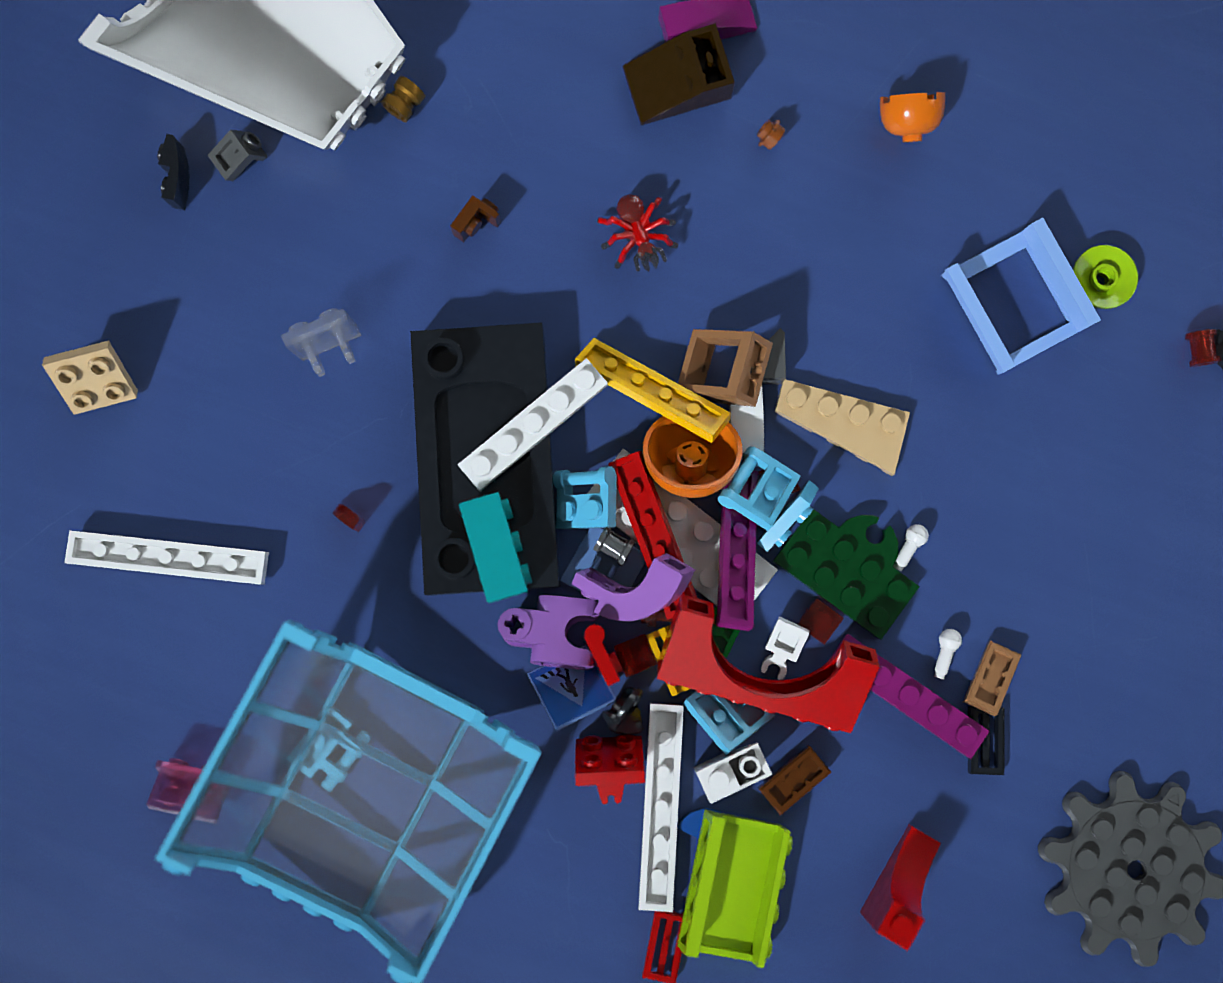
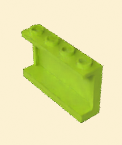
M704 810L677 946L685 956L698 958L699 953L750 961L756 967L764 968L766 958H769L772 952V939L770 937L772 925L776 924L779 916V905L777 903L779 890L783 889L786 880L784 870L786 856H789L792 849V837L789 829L777 823Z

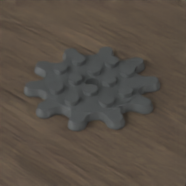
M1116 771L1109 778V796L1102 803H1091L1079 792L1074 791L1066 794L1063 798L1062 806L1072 821L1070 834L1064 838L1046 837L1039 842V856L1046 862L1058 865L1063 873L1061 885L1047 893L1044 904L1046 909L1053 915L1060 916L1074 911L1083 916L1086 926L1081 935L1080 945L1087 954L1092 956L1104 953L1113 940L1121 938L1129 944L1135 963L1141 967H1150L1157 963L1159 941L1168 933L1177 935L1181 941L1190 946L1199 945L1205 940V931L1196 919L1195 910L1198 903L1205 898L1214 900L1223 898V876L1209 872L1204 865V857L1207 851L1221 842L1222 832L1218 825L1210 821H1204L1197 825H1189L1183 821L1181 811L1186 800V793L1178 783L1167 782L1162 785L1155 797L1144 799L1138 795L1133 777L1125 771ZM1134 860H1139L1142 865L1143 874L1131 878L1127 870L1128 865Z

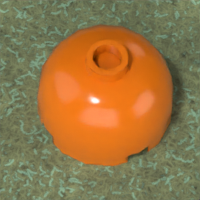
M936 92V99H934V94L927 95V93L891 95L890 102L888 97H880V115L885 129L892 135L903 136V142L922 141V134L933 132L940 125L944 117L945 92Z

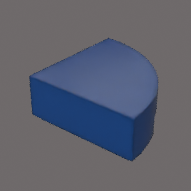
M711 807L696 809L681 818L677 824V829L699 839L704 810L721 813V810Z

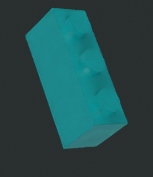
M499 492L459 503L487 603L490 604L529 592L527 585L533 582L527 563L521 565L517 552L522 551L523 548L518 531L511 532L508 519L514 517L508 498L502 500Z

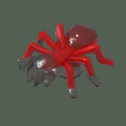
M625 195L621 197L617 204V215L619 218L611 216L608 219L601 217L597 219L598 224H616L624 228L622 233L613 234L607 242L601 245V248L605 250L611 247L617 240L626 239L628 241V244L621 250L619 258L614 265L616 269L621 267L627 253L635 245L639 246L637 254L633 258L637 272L640 271L638 259L641 260V264L646 271H650L649 262L653 264L654 269H657L659 257L656 252L660 254L662 261L666 262L667 258L663 249L655 247L652 243H649V240H661L669 247L678 248L679 244L672 241L668 235L649 233L650 230L660 225L673 226L676 224L675 219L668 220L664 217L652 223L649 222L652 212L662 202L661 197H657L654 202H651L644 214L643 201L637 195Z

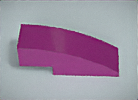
M689 0L659 7V22L665 43L684 32L715 23L721 40L757 31L749 0Z

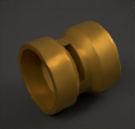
M400 76L394 83L395 91L387 93L382 99L381 104L394 117L402 122H407L412 115L413 105H420L425 98V94L411 80Z

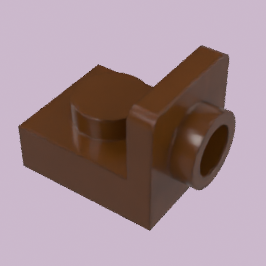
M472 195L450 225L453 235L462 242H465L468 236L473 237L482 225L481 218L498 227L501 223L498 207L486 198L479 200Z

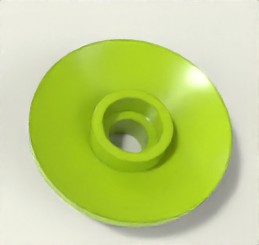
M1099 245L1088 249L1080 255L1073 267L1076 277L1095 308L1112 309L1127 302L1137 288L1138 272L1134 261L1126 252L1114 246ZM1096 276L1104 278V285L1097 281Z

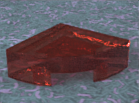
M339 503L332 512L349 528L358 532L366 523L362 517L343 503Z

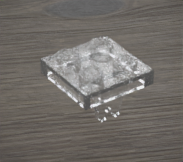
M334 308L327 310L319 315V319L310 323L300 322L294 324L288 329L289 332L281 335L286 348L302 361L309 359L316 375L318 374L319 377L326 375L318 354L334 347L340 346L349 364L356 362L348 341L362 335L357 324L344 309L338 310Z

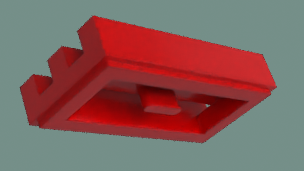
M675 910L673 912L654 911L642 978L665 983H676L682 954L677 943L684 912L677 913ZM664 918L666 919L657 971L654 972L651 971L660 920ZM673 921H679L670 975L663 974Z

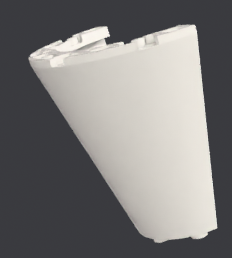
M147 0L144 5L140 3L124 13L120 18L121 22L114 17H104L98 14L78 40L90 50L323 150L331 148L334 151L342 144L346 138L345 133L350 128L356 131L366 118V108L370 103L375 106L386 92L384 90L386 80L391 73L396 74L406 60L402 56L405 48L404 43L374 0Z

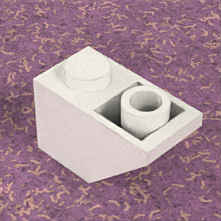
M758 743L735 749L727 756L724 753L693 767L710 804L772 775Z

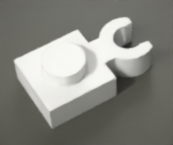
M778 617L765 646V649L773 652V654L763 660L761 672L766 673L769 665L776 664L780 667L777 679L782 680L787 672L786 660L797 661L810 630L782 617Z

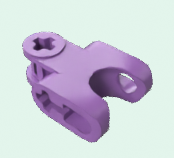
M541 595L538 597L537 610L510 608L504 611L498 620V630L504 641L509 645L532 648L530 663L546 667L590 670L594 667L595 662L592 653L588 649L572 646L567 641V633L570 627L577 622H593L599 615L594 613L598 602L584 598ZM516 621H519L523 629L520 628L517 630V634H513L509 627H514Z

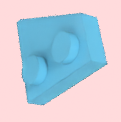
M810 480L802 487L803 489L796 498L779 514L774 525L768 531L765 530L758 540L757 544L766 552L774 544L780 547L792 533L788 528L795 521L801 524L813 511L810 504L819 488Z
M697 691L683 702V705L726 756L775 716L774 713L763 712L748 704H735L727 698L712 694L704 695Z

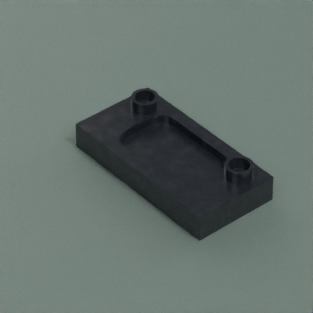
M542 322L410 331L424 595L437 596L484 592L459 503L499 492L502 500L508 498L514 518L508 519L511 532L518 531L523 548L522 551L517 552L521 565L527 563L533 582L528 584L527 588L560 587L551 433L482 491L476 488L458 466L462 460L548 390L545 336Z

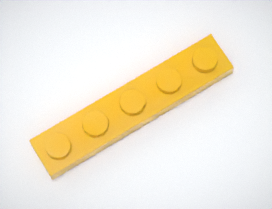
M593 338L575 358V367L587 358L607 381L609 386L713 443L730 421L731 412L596 338Z

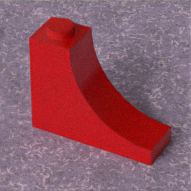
M908 824L860 910L862 916L878 934L906 951L909 950L925 921L921 910L923 888L930 866L941 845L940 842Z

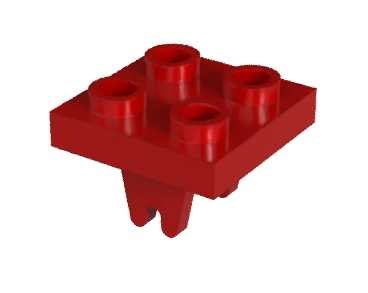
M619 735L617 737L605 738L587 736L583 739H576L575 784L576 786L597 785L602 804L608 803V796L610 795L614 796L615 803L620 804L625 784L645 783L642 736Z

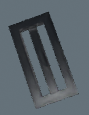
M968 706V717L978 723V714H981V725L990 731V714L973 706ZM1000 707L998 715L994 717V768L990 767L989 732L981 744V767H978L977 750L972 759L968 758L969 774L1004 775V707Z

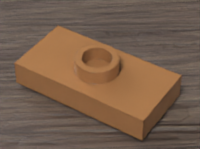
M992 641L987 642L963 702L994 717L997 716L1021 654Z

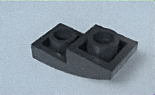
M166 134L165 141L160 145L157 155L158 164L168 173V176L163 179L161 184V198L172 208L185 211L189 192L187 155L183 145L173 135Z

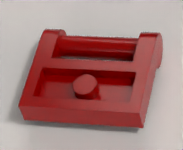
M597 624L590 625L585 630L584 637L607 686H610L620 681L618 673L623 671V667L615 651L608 653L603 643L605 638L604 628Z

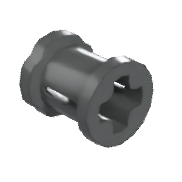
M612 527L604 528L593 550L604 552L618 560V565L623 566L636 540H627L613 532Z

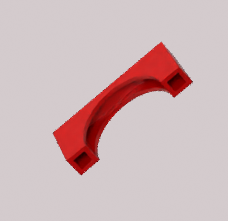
M681 594L658 659L657 679L663 680L672 686L681 685L695 689L704 695L712 694L727 698L735 704L744 703L759 707L767 713L787 715L799 722L808 721L819 724L831 731L852 732L880 668L876 649L843 640L835 655L826 664L810 674L788 680L758 678L733 666L718 649L712 635L714 603Z

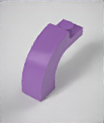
M666 553L654 558L645 579L638 587L623 586L591 567L576 572L571 584L579 588L583 596L592 600H599L594 613L612 620L634 621L648 617L676 601L687 588L696 569Z

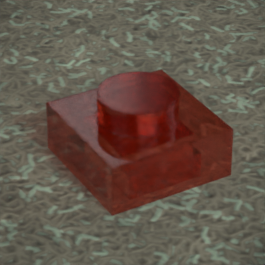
M815 598L797 625L809 629V635L822 645H825L844 618Z
M646 634L614 646L626 678L658 664Z

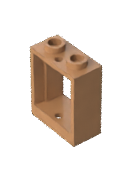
M693 329L678 384L712 403L756 407L773 343L752 331ZM715 345L739 346L727 387L704 385Z

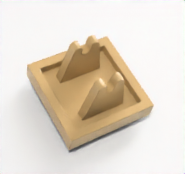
M109 340L47 356L43 359V368L74 415L137 398L138 390Z

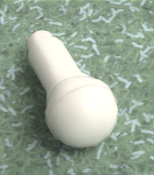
M915 524L906 530V542L898 553V557L893 565L897 570L902 571L917 548L927 543L929 534L924 526Z
M946 629L939 635L941 649L934 669L936 671L934 677L945 678V675L948 674L954 652L962 645L961 634L954 629Z

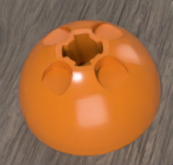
M662 416L650 426L643 441V457L652 478L666 491L685 498L709 496L724 488L735 476L743 453L740 436L729 422L713 443Z

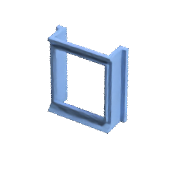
M1044 218L1033 222L1022 232L962 264H954L941 275L951 286L994 363L998 375L1101 321ZM1026 248L1068 323L1009 354L967 279Z

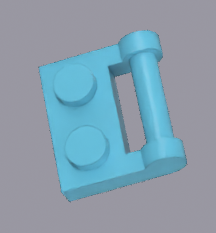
M750 446L743 455L744 461L727 489L721 491L718 502L728 509L736 510L768 531L774 525L801 476L762 450ZM760 467L764 472L749 498L745 499L739 494L754 468Z
M600 467L598 471L573 473L569 470H558L554 473L553 483L557 488L556 529L616 527L617 476L613 467ZM573 485H600V493L573 495Z

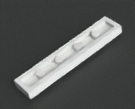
M586 358L462 460L458 466L476 488L482 491L608 386L607 381Z

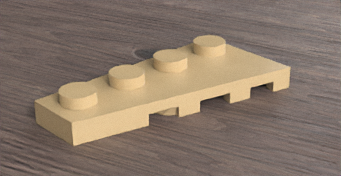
M784 380L781 384L775 413L810 432L813 431L824 437L835 446L846 449L866 463L869 462L877 466L888 475H895L910 412Z

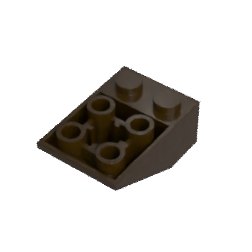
M716 23L684 32L624 64L622 67L641 125L729 100L732 98L735 85Z

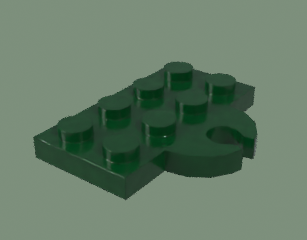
M813 509L810 515L798 525L773 562L870 634L882 640L920 587L893 567L898 557L899 543L893 528L890 525L884 528L881 541L873 544L867 540L866 530L869 526L877 524L879 517L874 515H858L847 519L837 527Z

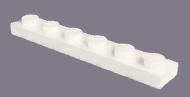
M69 530L65 563L265 585L269 552Z
M650 703L639 910L673 912L683 705Z

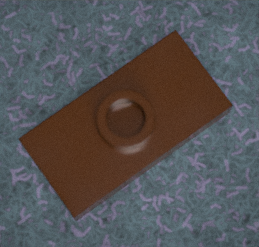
M807 745L757 788L781 816L832 772L811 746Z

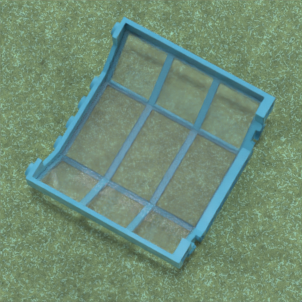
M289 619L281 627L155 860L163 863L162 867L165 870L176 875L184 873L189 876L196 866L236 872L241 875V879L252 886H259L261 884L271 889L272 894L280 900L289 902L292 899L302 904L303 909L307 913L317 917L324 915L333 919V923L338 928L348 932L353 929L362 934L389 959L387 972L391 974V978L397 983H422L541 754L540 748L531 741L515 735L513 729L497 719H494L491 724L487 721L489 717L483 714L484 710L359 645L351 642L348 644L342 643L341 646L335 643L338 638L317 629L312 631L302 624Z

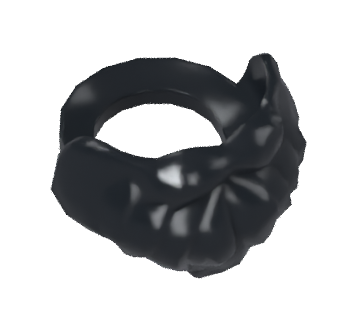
M633 687L624 689L619 700L612 705L611 709L602 712L609 730L613 733L631 735L644 730L640 709L638 708V704L644 694L640 687L637 689Z

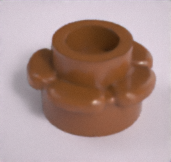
M767 120L757 133V136L760 138L758 142L760 147L764 145L767 149L771 150L781 139L786 129L780 125V120H775L773 123Z

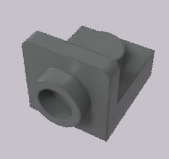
M230 130L208 154V157L226 181H234L253 160L264 161L267 158V154L261 147V141L253 133Z

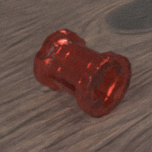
M1216 329L1200 330L1184 335L1185 340L1189 341L1192 356V360L1189 362L1190 367L1206 366L1222 361L1221 356H1218L1214 340V336L1217 334Z

